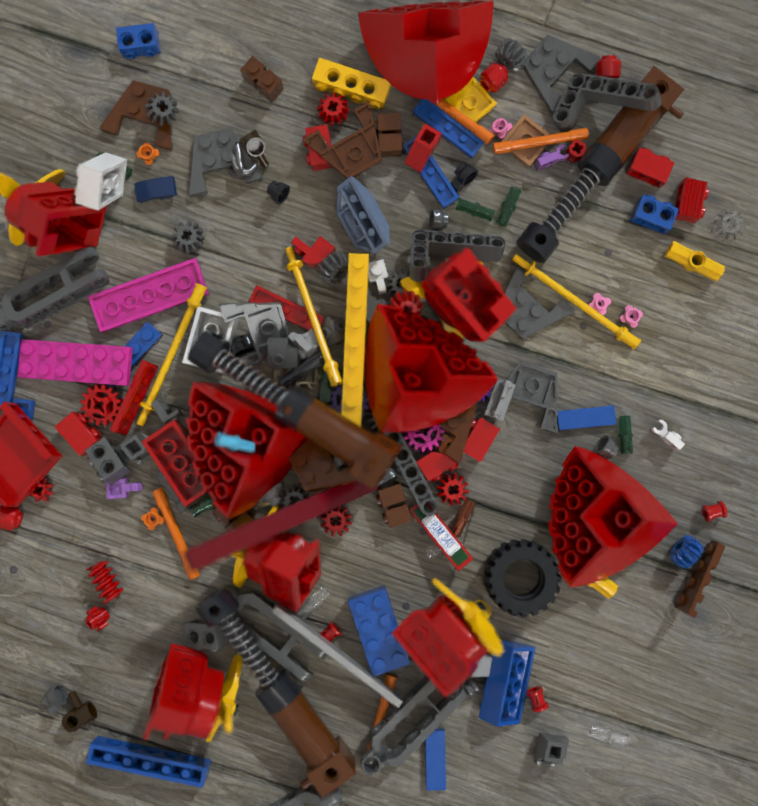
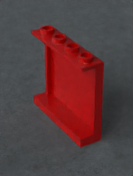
M4 401L0 405V409L3 411V414L0 416V504L4 507H18L63 456L16 403Z

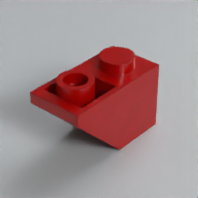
M424 124L414 140L404 164L421 174L440 143L442 133Z
M432 451L416 461L428 482L430 480L435 482L443 477L441 473L448 470L451 472L459 467L456 462L445 454Z

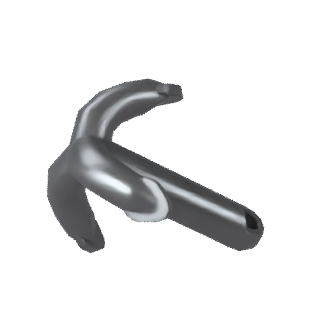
M235 141V155L230 154L229 158L235 171L229 168L228 172L233 178L239 179L241 176L253 174L258 167V161L256 160L248 169H244L241 142Z

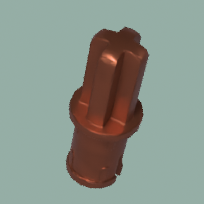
M469 499L464 501L459 513L455 515L457 518L450 530L459 538L466 523L470 522L468 519L475 507V503Z

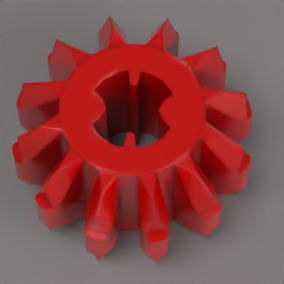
M334 92L332 97L326 94V100L320 99V105L317 106V111L320 112L318 114L319 119H324L325 125L330 122L332 127L334 122L341 125V120H347L346 114L349 113L348 102L343 100L342 95L336 97Z
M405 289L401 294L396 291V297H391V304H389L390 306L400 308V312L411 314L413 311L418 313L417 315H421L420 309L423 308L420 296L415 294L413 290L407 293Z
M453 473L452 479L449 474H445L447 481L445 482L440 478L439 481L443 483V486H436L437 489L443 490L437 493V496L445 495L442 499L443 503L449 498L450 506L453 505V500H455L457 505H460L458 498L464 501L467 499L462 494L469 493V490L463 489V487L469 484L468 482L461 484L464 479L463 476L456 480V473ZM456 484L457 488L455 489H457V492L449 494L448 491L450 490L448 487L450 485L455 486Z
M339 506L337 510L332 509L331 512H326L327 516H320L321 520H326V522L320 524L321 527L328 526L324 531L326 534L330 529L333 530L332 537L335 536L336 531H338L339 536L343 535L342 529L346 532L349 531L346 525H352V521L346 519L351 518L352 514H344L348 510L347 507L340 511L341 506ZM333 516L336 518L337 516H339L341 518L339 520L341 521V523H336L334 525L332 523L333 519H331V517Z

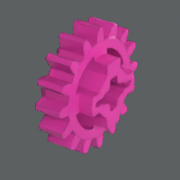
M438 425L424 428V430H429L426 436L423 433H419L421 429L403 433L407 434L404 440L410 441L409 447L414 445V451L421 448L422 453H424L425 448H428L431 452L432 446L439 447L437 441H443L440 435L444 434L445 431L440 430L441 427ZM436 431V437L431 441L430 435ZM416 439H419V440L423 441L424 444H420V443L416 442L415 440H416Z

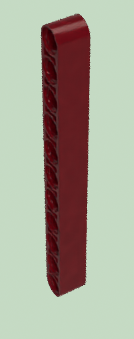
M359 480L352 481L346 485H336L185 550L182 553L190 572L196 571L381 488V485L371 489Z

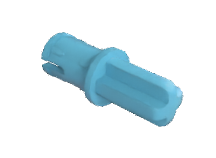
M219 432L215 437V445L227 447L234 452L236 450L247 453L254 452L255 443L240 439L237 435L229 436Z

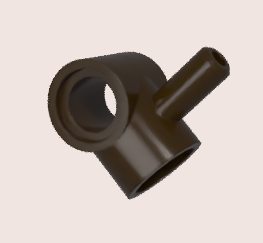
M256 130L239 139L249 156L257 157L263 168L269 166L263 154L265 143Z
M72 691L68 696L74 708L64 715L61 722L63 729L67 732H75L80 727L97 718V710L91 701H86L82 704L76 691ZM72 716L77 718L78 723L72 720Z

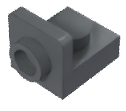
M157 399L151 403L163 423L179 420V416L183 414L179 409L170 414L171 409L166 401L162 402V400Z

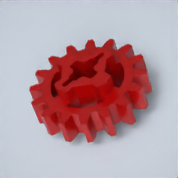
M97 384L94 385V388H87L89 393L82 394L85 400H80V403L84 404V407L80 408V410L86 411L83 417H90L89 422L96 421L97 426L101 425L102 422L104 426L108 425L109 421L113 423L120 409V403L123 402V399H118L121 393H114L115 387L108 389V384H103L102 386ZM99 392L108 394V396H103L102 393ZM96 413H99L104 417H99L96 415Z

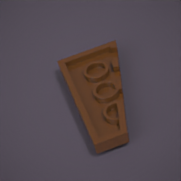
M712 540L706 544L702 558L695 564L692 576L687 578L683 592L676 598L675 608L693 618L696 617L697 611L694 609L697 602L702 603L704 595H702V590L711 582L710 572L716 569L725 549L724 545Z

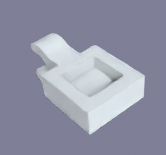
M384 260L369 263L368 277L370 284L376 282L379 295L387 293L384 280L387 279L388 274Z
M658 420L657 422L661 425V429L657 430L655 427H652L651 431L659 435V438L673 450H681L685 445L681 441V436L674 431H668L664 420Z

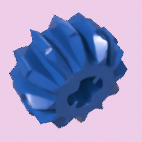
M686 535L681 537L672 546V550L669 553L670 559L681 568L692 567L695 562L697 563L698 558H701L700 554L703 553V545L692 536Z

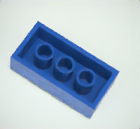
M383 585L349 597L348 603L372 676L374 677L409 665L410 659L407 651L392 635V632L399 625L386 586Z

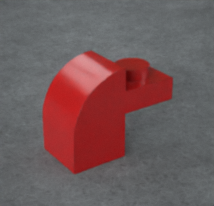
M296 236L291 242L294 247L293 251L301 257L304 255L302 259L303 264L312 268L319 267L318 264L323 261L322 258L327 257V254L331 255L333 252H336V248L321 236L311 248Z

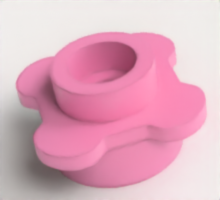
M499 118L493 122L490 132L497 135L499 139H504L506 133L512 129V124L507 123L503 118Z
M595 293L593 295L594 299L589 306L604 315L606 314L607 306L611 304V300L608 297H602L600 293Z
M628 305L625 307L624 314L620 316V320L634 328L638 325V321L643 316V313Z

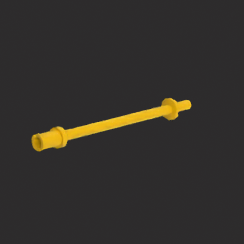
M287 247L285 251L290 263L287 264L286 268L294 273L325 361L323 370L328 375L331 387H337L343 383L338 371L339 365L332 360L300 270L303 262L296 259L292 247Z
M515 254L512 258L515 263L526 270L525 276L530 273L615 333L616 340L623 341L633 350L640 344L641 339L631 334L628 328L625 326L618 327L535 267V260L530 264L518 254Z
M196 283L190 299L187 298L188 308L146 403L140 402L139 404L143 409L136 424L144 426L150 411H155L151 403L155 401L194 311L202 305L200 303L207 287Z

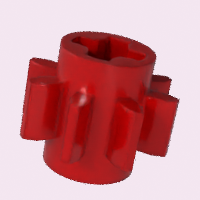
M47 478L43 479L29 496H34L35 502H39L41 499L49 501L48 496L55 494L52 492L54 484H49Z
M95 606L86 612L87 617L84 620L90 630L97 629V631H100L109 625L107 620L110 619V615L104 607L98 609Z

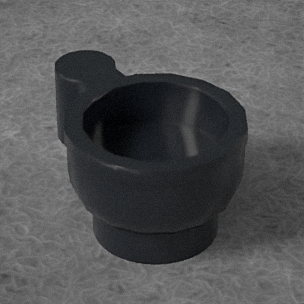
M465 162L460 164L454 172L457 178L451 183L454 190L458 193L463 187L469 185L476 178L478 170L472 165H467Z
M272 181L267 188V194L277 204H282L290 193V187L283 182Z
M241 335L232 340V350L235 357L255 349L249 335Z

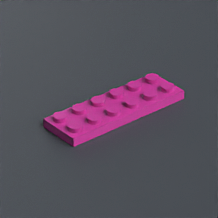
M193 258L88 296L99 331L104 333L188 303L186 300L187 298L190 299L196 283L205 287L207 285L197 258ZM208 288L206 289L204 296L210 295Z
M21 339L17 377L129 386L133 348Z

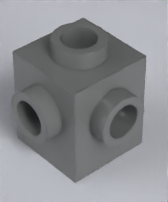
M331 316L324 319L320 327L328 348L344 342L346 325L343 318Z

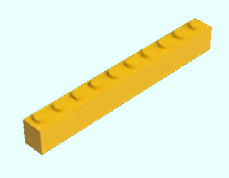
M349 253L342 415L361 427L369 254Z

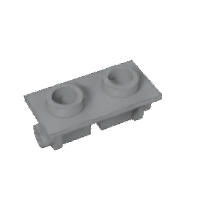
M498 378L485 415L503 421L516 385L512 384L511 381Z

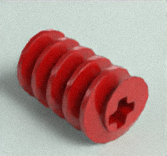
M108 560L101 561L85 570H91L87 576L88 578L95 577L91 584H99L95 591H102L99 598H106L102 603L103 605L120 596V593L124 590L123 587L117 588L120 583L119 580L113 581L117 575H109L113 568L105 567L109 563Z

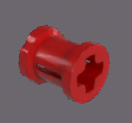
M575 140L571 143L565 152V155H570L567 158L569 162L576 163L586 151L585 143L581 140Z
M718 501L717 504L711 506L703 505L701 507L702 515L706 522H711L714 518H726L728 516V511L723 501Z
M332 621L326 629L319 633L330 642L337 636L340 637L342 635L339 628Z
M536 686L526 691L527 696L530 697L533 712H541L549 707L548 702H545L542 686Z

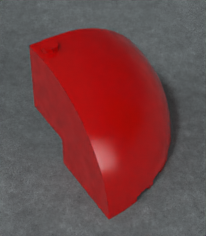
M472 0L471 2L461 3L460 1L444 2V4L443 2H431L428 4H409L387 7V9L381 10L373 9L358 12L361 34L374 65L392 86L414 98L430 100V103H440L442 99L462 90L476 73L485 54L490 37L494 0Z
M377 304L366 339L364 372L368 401L380 433L415 431L445 422L478 402L495 385L498 377L486 361L482 362L476 356L477 351L474 348L463 344L464 339L453 331L448 333L443 330L440 323L430 318L426 321L413 311L411 314L400 312L398 307Z
M194 381L188 400L190 415L189 418H186L190 434L187 436V444L194 458V462H192L196 476L202 480L204 492H208L214 500L212 502L214 506L228 519L233 518L256 506L280 484L293 467L289 458L305 443L307 438L275 419L278 406L275 407L273 402L268 403L269 400L267 398L262 399L260 395L228 385ZM219 432L229 436L237 435L240 439L255 443L254 452L247 453L239 450L234 452L227 447L215 445V437Z
M575 446L562 464L564 468L560 476L556 477L555 483L557 484L554 494H551L549 509H552L551 521H549V535L553 539L554 547L552 551L557 556L558 568L569 587L592 584L625 569L653 549L678 524L664 506L636 479L611 461L590 450Z

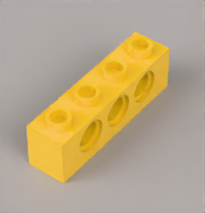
M320 57L312 76L313 86L321 92H334L337 97L342 95L358 104L369 101L371 108L376 110L379 108L384 110L391 90V84L386 79ZM332 77H335V78L338 79V80L335 81V82H330V81H329V79L332 78ZM349 83H353L356 85L353 88L347 87ZM367 89H371L374 92L371 94H366L364 91Z

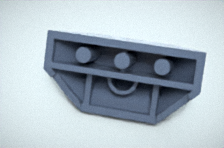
M350 176L337 187L336 214L354 247L375 254L389 244V224L372 193L353 176Z

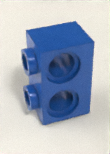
M154 23L116 28L118 50L123 58L135 59L138 56L152 57L155 54H161L159 33Z
M642 195L637 200L630 221L666 234L671 230L679 209L675 208L672 203L656 200L652 195ZM646 206L649 209V213H645L642 207ZM660 213L665 214L667 220H663L660 216Z

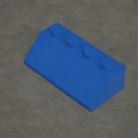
M500 640L503 652L499 656L493 653L491 655L490 675L487 677L486 684L484 685V694L480 705V719L497 727L520 724L536 648L534 646Z

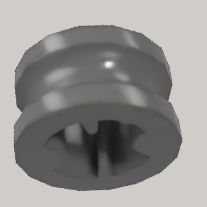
M471 677L467 682L463 683L472 697L475 696L476 692H481Z

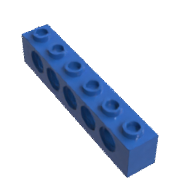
M97 736L90 743L86 764L203 788L208 779L212 759Z

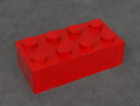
M173 420L143 440L142 444L186 507L208 492H204L202 480L196 476L192 462H194V458L187 444V436L189 434L179 420Z

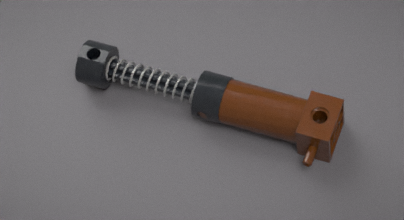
M653 66L641 82L654 84L658 87L662 99L660 107L654 111L622 107L597 140L587 149L584 156L579 159L577 165L582 173H579V179H575V184L570 185L571 189L566 191L565 197L561 196V202H556L557 207L552 208L553 212L547 214L548 218L546 220L543 219L542 225L531 222L516 240L520 250L532 260L541 264L548 260L559 246V241L555 237L557 236V231L562 230V225L567 223L566 219H570L571 213H575L576 208L580 207V202L585 201V196L590 194L589 190H593L596 184L607 186L629 156L667 111L678 119L684 115V112L673 105V103L685 89L657 67Z
M205 330L195 340L188 354V360L208 374L222 369L224 374H230V378L235 377L236 382L241 381L243 386L247 385L249 391L253 389L256 391V395H262V399L267 398L269 400L268 403H275V407L278 406L275 419L295 432H299L351 466L352 469L349 474L371 489H374L383 480L402 449V445L385 434L380 433V431L375 435L371 434L299 385H295L287 392L284 387L279 388L278 383H272L271 378L266 379L265 374L259 375V370L253 371L252 366L247 367L246 362H240V358H234L232 353L228 354L230 342L212 330Z
M223 585L206 596L194 608L208 628L220 624L219 629H224V635L229 636L228 642H233L232 647L238 649L237 654H242V660L247 661L246 667H251L250 672L256 674L255 679L260 680V686L255 692L256 697L268 714L273 717L307 765L308 778L300 783L302 789L305 790L313 784L323 798L356 775L355 756L340 735L336 738L332 735L289 671L282 669L274 672L275 668L270 667L271 662H267L265 660L266 655L262 656L260 653L262 649H257V643L254 644L251 640L253 637H249L247 635L248 630L245 631L242 628L244 624L240 625L238 622L239 618L236 619L233 615L240 604L228 587Z

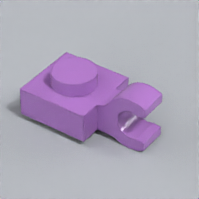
M563 144L558 146L553 153L545 152L539 155L534 164L536 170L539 171L552 166L558 161H565L570 155H561L560 151L566 146Z
M122 478L113 485L106 482L107 499L128 497V491L143 490L142 483L127 484V478Z

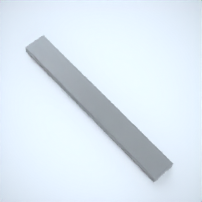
M277 602L272 610L273 614L399 708L403 702L401 695L376 676L373 677L372 673Z

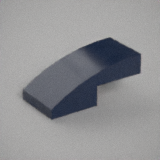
M173 176L134 183L136 199L139 203L177 196L175 178Z

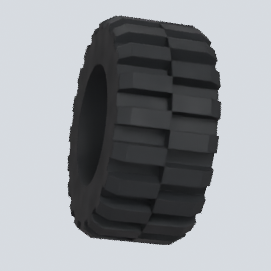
M513 539L509 543L504 542L500 544L501 547L495 548L492 551L493 555L487 558V566L484 567L483 571L485 575L483 579L484 585L491 599L501 610L507 611L513 616L517 614L521 617H528V614L535 616L539 614V610H547V604L549 602L554 603L556 600L554 595L560 591L558 582H561V576L558 574L560 570L558 564L555 563V558L539 544L526 539ZM517 560H529L535 564L539 571L538 583L529 593L515 595L505 586V571L510 564Z

